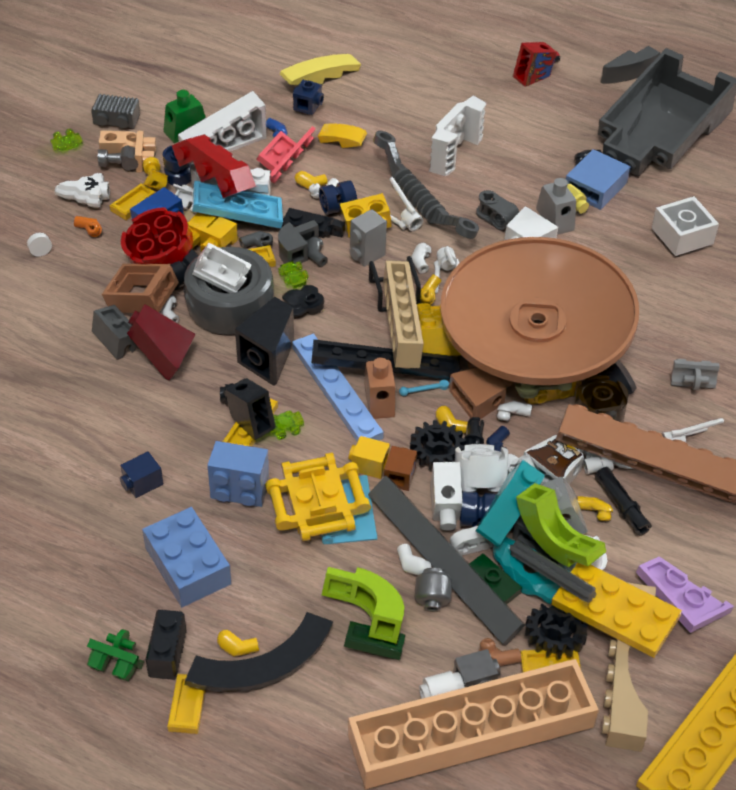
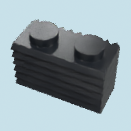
M161 609L156 611L145 659L147 673L151 678L169 680L177 678L178 668H180L179 663H181L180 658H182L181 653H183L182 648H184L183 644L185 643L184 639L186 638L185 634L187 633L185 615L182 611Z

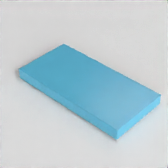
M194 181L193 212L281 229L283 224L282 198L250 191H243L223 198L218 185Z

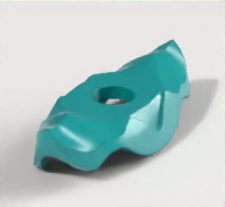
M505 537L498 547L493 544L495 560L500 563L504 572L522 587L521 593L537 595L545 602L551 604L553 596L561 586L539 572H526L523 568L525 563L511 555L509 548L514 544L515 540Z

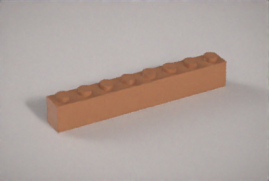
M568 404L555 439L556 441L736 504L735 459L729 457L721 458L713 455L710 450L690 447L682 440H670L664 438L659 432H647L639 429L633 423H622L613 420L608 414H596L588 411L582 405Z

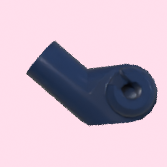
M500 426L487 438V445H494V450L501 452L502 442L510 435L509 430L505 426Z

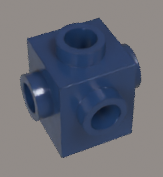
M303 79L293 91V110L313 115L318 106H321L324 101L322 84Z

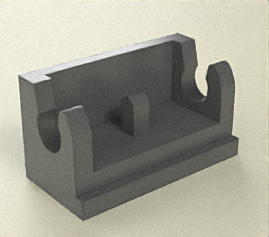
M115 305L93 311L92 332L116 359L123 358L124 348L127 345H130L129 350L132 353L137 345L127 334L131 327V324L128 323L129 320Z

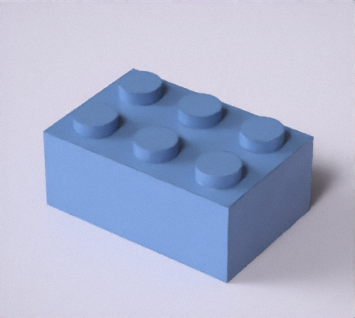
M192 507L142 529L145 549L181 608L231 585L230 565Z

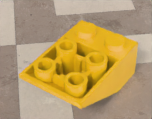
M427 303L417 304L423 338L422 352L449 356L461 355L451 344L444 331L440 313L441 304L440 306H431Z

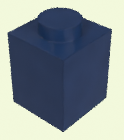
M149 451L120 465L122 476L119 477L125 491L130 490L135 498L164 485L162 469Z

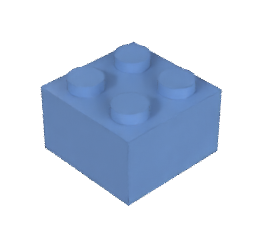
M216 441L207 465L211 499L262 507L267 493L265 483L269 480L268 449Z

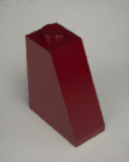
M144 304L140 312L135 310L130 317L128 323L131 324V327L127 334L163 377L170 381L179 369L196 334Z

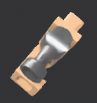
M100 131L98 166L106 167L108 163L122 164V167L127 171L136 169V172H143V161L148 157H155L156 138L144 137V131H137V133L130 131Z

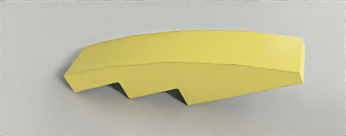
M351 54L329 55L295 64L281 70L280 75L290 85H299L303 79L323 85L325 78H341L343 71H359L361 63Z

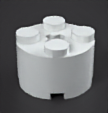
M487 444L465 445V450L463 451L460 450V447L455 449V462H460L461 487L463 491L473 492L477 491V488H488L489 491L493 492L500 490L508 476V449L501 447V452L495 451L494 445Z

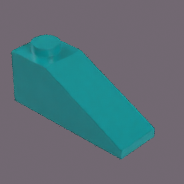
M522 460L508 474L475 531L498 547L521 515L516 496L534 483L540 485L545 475L525 460Z

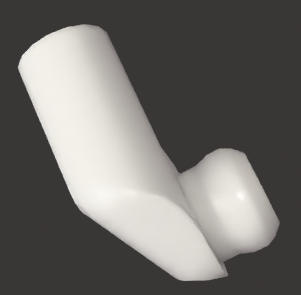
M426 243L418 244L411 256L419 273H425L429 269L424 257L429 256L427 252L431 253V247Z
M170 295L159 313L178 323L179 317L171 310L175 307L173 303H176V298Z

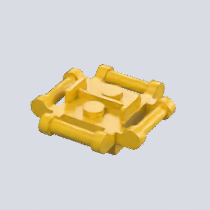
M333 452L326 453L324 457L290 463L289 461L282 462L281 468L284 479L273 478L265 483L266 491L271 496L276 514V528L281 531L297 528L302 541L310 540V537L345 529L347 532L356 530L353 516L366 513L371 509L369 499L365 498L358 477L360 471L357 463L350 462L341 468H337ZM299 472L298 477H293L292 474ZM345 479L349 480L355 502L349 504L341 480ZM283 492H287L293 513L292 516L286 513L281 495Z

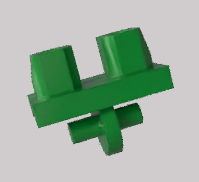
M121 629L117 635L111 633L107 635L106 641L113 643V646L91 638L87 644V647L91 650L87 666L104 672L109 659L116 660L112 675L127 682L136 668L142 669L145 661L139 659L138 655L124 651L125 649L133 651L136 647V642L129 640L130 633L125 629Z

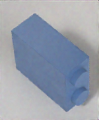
M593 149L566 175V180L568 184L575 186L585 194L589 205L601 210L627 184L630 166Z

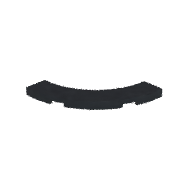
M306 612L297 630L284 643L265 654L249 659L223 661L196 655L184 685L213 692H222V690H241L242 692L259 689L281 681L302 668L303 664L318 652L331 630L333 621Z

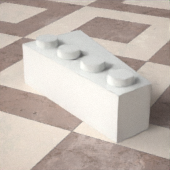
M252 91L178 134L179 142L205 134L211 138L210 141L216 146L221 145L230 152L267 138L265 104Z

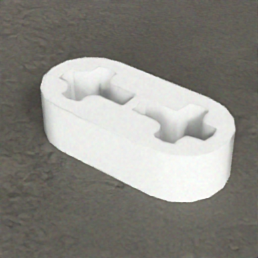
M478 526L460 530L450 538L451 545L461 555L493 548V543L475 531Z

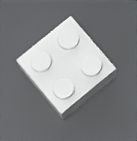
M695 196L657 207L652 223L654 232L675 256L714 244L719 223Z

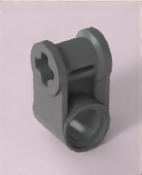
M485 190L479 194L480 205L476 210L477 216L499 230L505 229L507 224L519 213L515 204L505 200L493 191Z

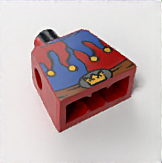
M545 42L521 43L513 77L525 87L548 78L551 75L553 65L560 61V54Z

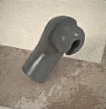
M312 237L307 242L308 258L320 267H323L328 261V258L319 252L322 249L320 245H323V241L318 237Z

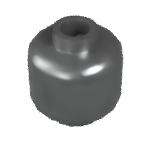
M440 568L424 569L423 573L416 577L415 600L417 603L423 605L427 611H440L441 607L450 603L452 593L451 577L445 574V570Z

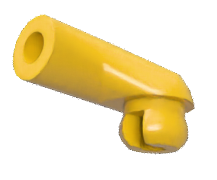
M299 171L295 174V181L306 189H309L312 184L318 183L320 186L328 183L325 174L315 177L305 171Z
M432 274L421 288L420 300L422 303L431 305L435 302V289L442 281L438 276Z
M441 406L436 410V419L440 425L443 421H447L448 427L456 425V432L462 431L463 434H466L468 421L456 420L447 406Z
M577 496L581 510L598 511V520H611V512H613L611 505L599 498Z
M222 630L218 634V645L233 657L259 652L256 637L241 640L230 630Z

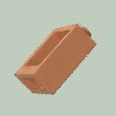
M123 263L103 291L102 296L107 306L115 305L122 313H133L135 310L140 312L144 304L160 312L179 282L170 264ZM134 285L147 286L143 293H129Z

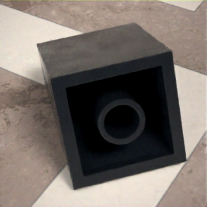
M273 297L235 328L237 363L273 386L279 380L292 348V341H294L293 307L277 297Z

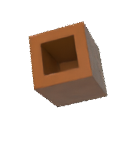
M391 446L384 468V477L385 475L388 476L401 490L409 491L416 469L417 451Z

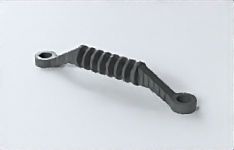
M377 131L373 142L378 147L385 149L392 177L407 200L426 218L429 224L456 226L455 230L459 235L468 239H474L479 231V226L467 218L449 215L445 207L435 199L416 176L401 164V159L395 145V137L388 132Z

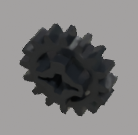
M433 420V425L423 422V429L420 427L415 428V434H411L410 450L417 451V459H419L420 466L429 464L428 468L432 470L433 462H455V449L460 447L461 451L465 450L466 439L462 438V431L456 432V425L448 427L447 421H443L439 425L436 420Z
M552 603L549 608L545 604H541L540 611L533 608L531 616H527L525 636L529 637V645L536 644V652L545 650L546 657H550L552 653H555L557 658L561 659L562 653L572 657L573 650L576 652L581 651L582 645L586 644L588 625L583 624V621L574 617L570 612L566 613L554 607Z

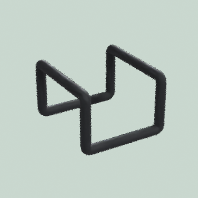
M408 256L406 261L410 264V270L416 284V304H420L421 284L411 256ZM370 261L369 282L376 283L378 311L386 312V307H382L383 290L380 282H383L384 277H378L374 262Z

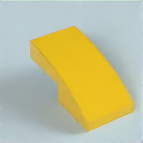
M330 123L323 125L317 137L320 143L339 141L342 148L361 146L367 132L362 128L352 125Z

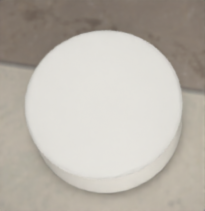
M35 233L28 239L27 247L32 255L40 257L49 253L52 243L46 234Z

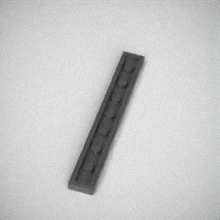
M385 475L370 491L369 497L434 568L445 570V574L451 577L453 590L499 641L507 645L526 625L401 489Z

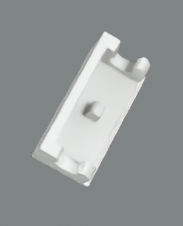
M208 243L199 255L192 275L228 293H235L246 280L245 275L250 270L251 264Z

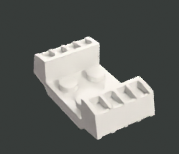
M472 96L465 102L457 103L436 125V132L432 137L431 168L429 172L443 176L449 175L455 170L457 145H460L463 140L476 145L480 143L483 137L486 102Z

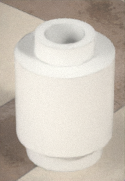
M451 671L423 678V685H419L421 699L465 688L460 673H452Z

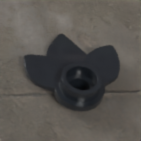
M304 285L301 290H289L282 295L283 300L293 307V317L302 316L306 312L316 314L324 307V297L319 293L318 288L313 285Z

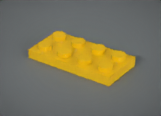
M577 563L571 573L595 587L596 597L591 602H585L563 587H560L552 598V605L566 613L570 612L579 620L655 658L681 617L682 610L591 564L585 566Z

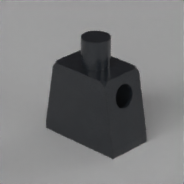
M248 378L242 379L235 384H228L225 387L224 395L227 397L232 418L254 440L276 428L268 390Z

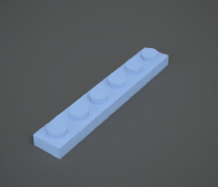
M313 333L292 341L293 350L355 440L358 442L360 436L374 440L383 439L384 432L337 366L311 363L313 339L318 340Z

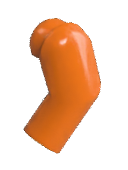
M81 216L75 217V227L85 228L92 237H97L101 234L102 227L97 219Z

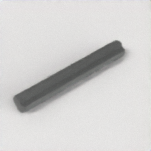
M515 541L509 549L512 556L583 601L591 602L596 597L595 587L521 541Z

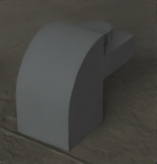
M315 220L297 227H293L289 222L280 229L278 233L279 257L288 268L308 261L307 242L312 237L319 238V225Z

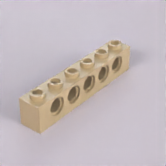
M386 261L383 289L395 367L404 369L420 368L423 338L410 264L407 261Z

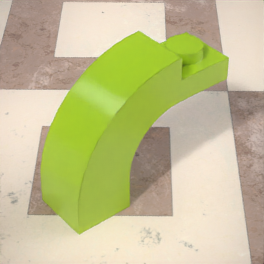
M534 483L516 496L521 517L528 531L540 547L559 563L570 567L575 562L589 566L606 553L604 542L577 532L567 523L559 509L555 490Z
M328 567L321 595L350 602L363 608L369 614L372 621L369 637L397 644L404 615V603L394 586L381 576L363 568L357 567L356 573Z

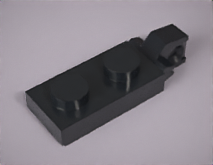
M289 208L283 218L282 227L289 222L293 227H297L315 220L319 225L320 238H325V236L329 235L342 238L345 233L344 221L319 214Z

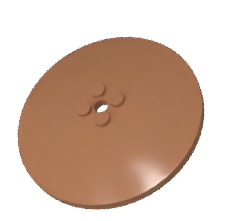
M521 237L485 246L460 262L451 272L443 287L440 313L444 331L451 344L466 360L479 369L493 376L522 384L560 385L594 376L609 368L625 354L634 340L637 331L639 302L633 285L623 271L611 260L593 249L562 239ZM534 320H541V321H543V323L537 324V323H534L533 321H534Z

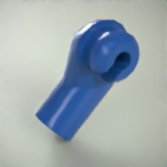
M272 118L266 121V128L275 131L273 133L274 138L280 131L286 135L288 134L285 125Z

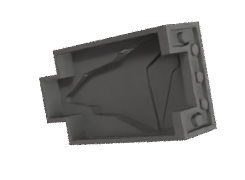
M665 48L600 118L598 135L607 139L603 143V154L629 165V172L637 176L652 161L672 169L701 134L709 135L731 113L736 95V78L719 72L716 75L714 85L682 72L684 55Z

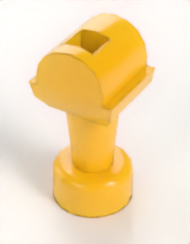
M148 157L143 161V170L148 175L143 185L159 191L166 187L168 176L160 172V162L155 157Z

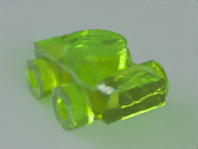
M67 129L65 131L66 136H62L60 132H55L53 134L54 139H50L53 150L68 151L83 144L79 132L74 133L73 129Z
M291 261L280 265L278 268V273L281 277L284 276L286 285L291 284L293 289L306 285L305 279H308L309 276L307 271L303 270L300 261L295 262V264Z
M289 410L278 416L273 415L276 428L270 431L269 434H275L278 440L286 437L285 431L290 430L293 436L300 434V427L304 426L301 413L299 411L292 413Z

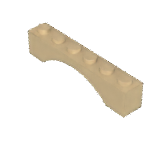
M629 583L653 596L656 595V587ZM616 638L614 640L610 639L608 657H613V662L608 664L606 681L611 682L610 690L606 689L604 696V707L609 708L608 716H603L601 733L606 734V746L642 752L647 738L648 710L639 699L629 674L628 653L631 646Z

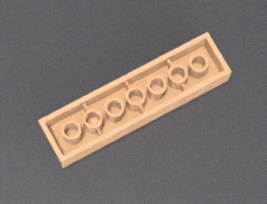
M573 659L348 718V737L364 787L369 789L594 728L599 709L577 660Z

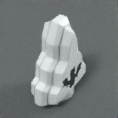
M94 173L92 176L82 177L78 181L60 183L55 187V195L100 209L102 200H109L110 185L109 182H104V175L102 173Z

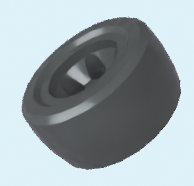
M220 247V249L251 264L250 270L245 275L246 280L238 292L228 293L192 275L199 256L193 259L186 269L184 276V298L190 317L197 325L210 332L224 335L235 334L236 327L274 297V280L267 261L256 252L240 247Z

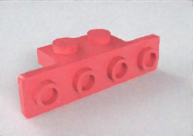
M313 126L298 143H295L280 131L259 154L256 160L271 171L270 181L275 184L281 177V170L286 171L293 163L292 158L297 159L304 150L302 146L304 145L307 148L313 141L314 137L312 134L315 131Z

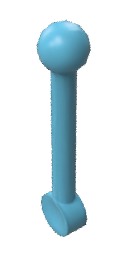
M441 380L437 384L413 388L401 387L399 394L407 396L408 393L437 388L447 390L449 382Z

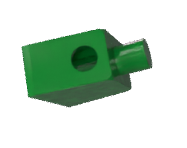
M179 90L176 93L177 99L165 105L164 133L173 143L179 142L178 134L206 119L202 104L192 94H189L187 90Z

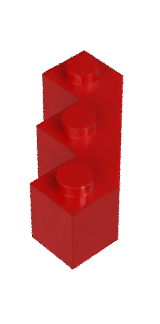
M205 134L185 139L172 145L179 167L194 162L200 181L204 182L216 178L223 198L256 187L249 165L242 160L237 161L232 157L233 154L221 145L216 146L210 141L211 138Z

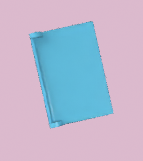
M367 475L358 477L365 498L369 499L371 509L366 513L353 516L356 530L347 532L345 529L322 534L323 544L377 540L372 501L368 495L370 489ZM341 480L348 504L355 502L349 480Z

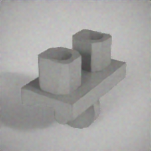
M676 359L673 363L671 385L690 386L693 390H699L700 387L716 388L717 375L720 368L719 363L703 360L695 362L687 361L686 359Z

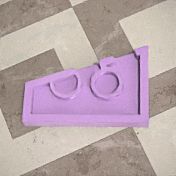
M661 557L639 565L636 571L647 586L656 587V596L659 599L682 610L679 621L690 633L730 614L734 607L726 600L722 603L711 596L712 591L705 586L699 588L690 582L687 574Z

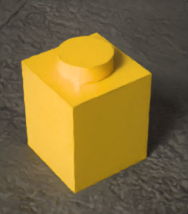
M360 436L357 444L351 446L348 459L357 463L360 474L382 479L390 452V444Z

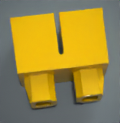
M197 212L188 222L193 234L192 249L198 245L202 252L208 243L220 248L226 247L228 244L234 245L238 241L237 223L223 217L218 218V216Z

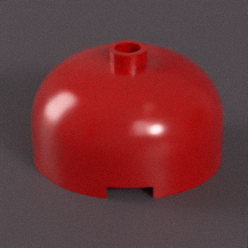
M165 207L151 209L139 214L132 219L133 224L126 232H122L121 247L131 264H172L177 261L182 262L193 247V234L185 216L179 211L177 213L167 211Z

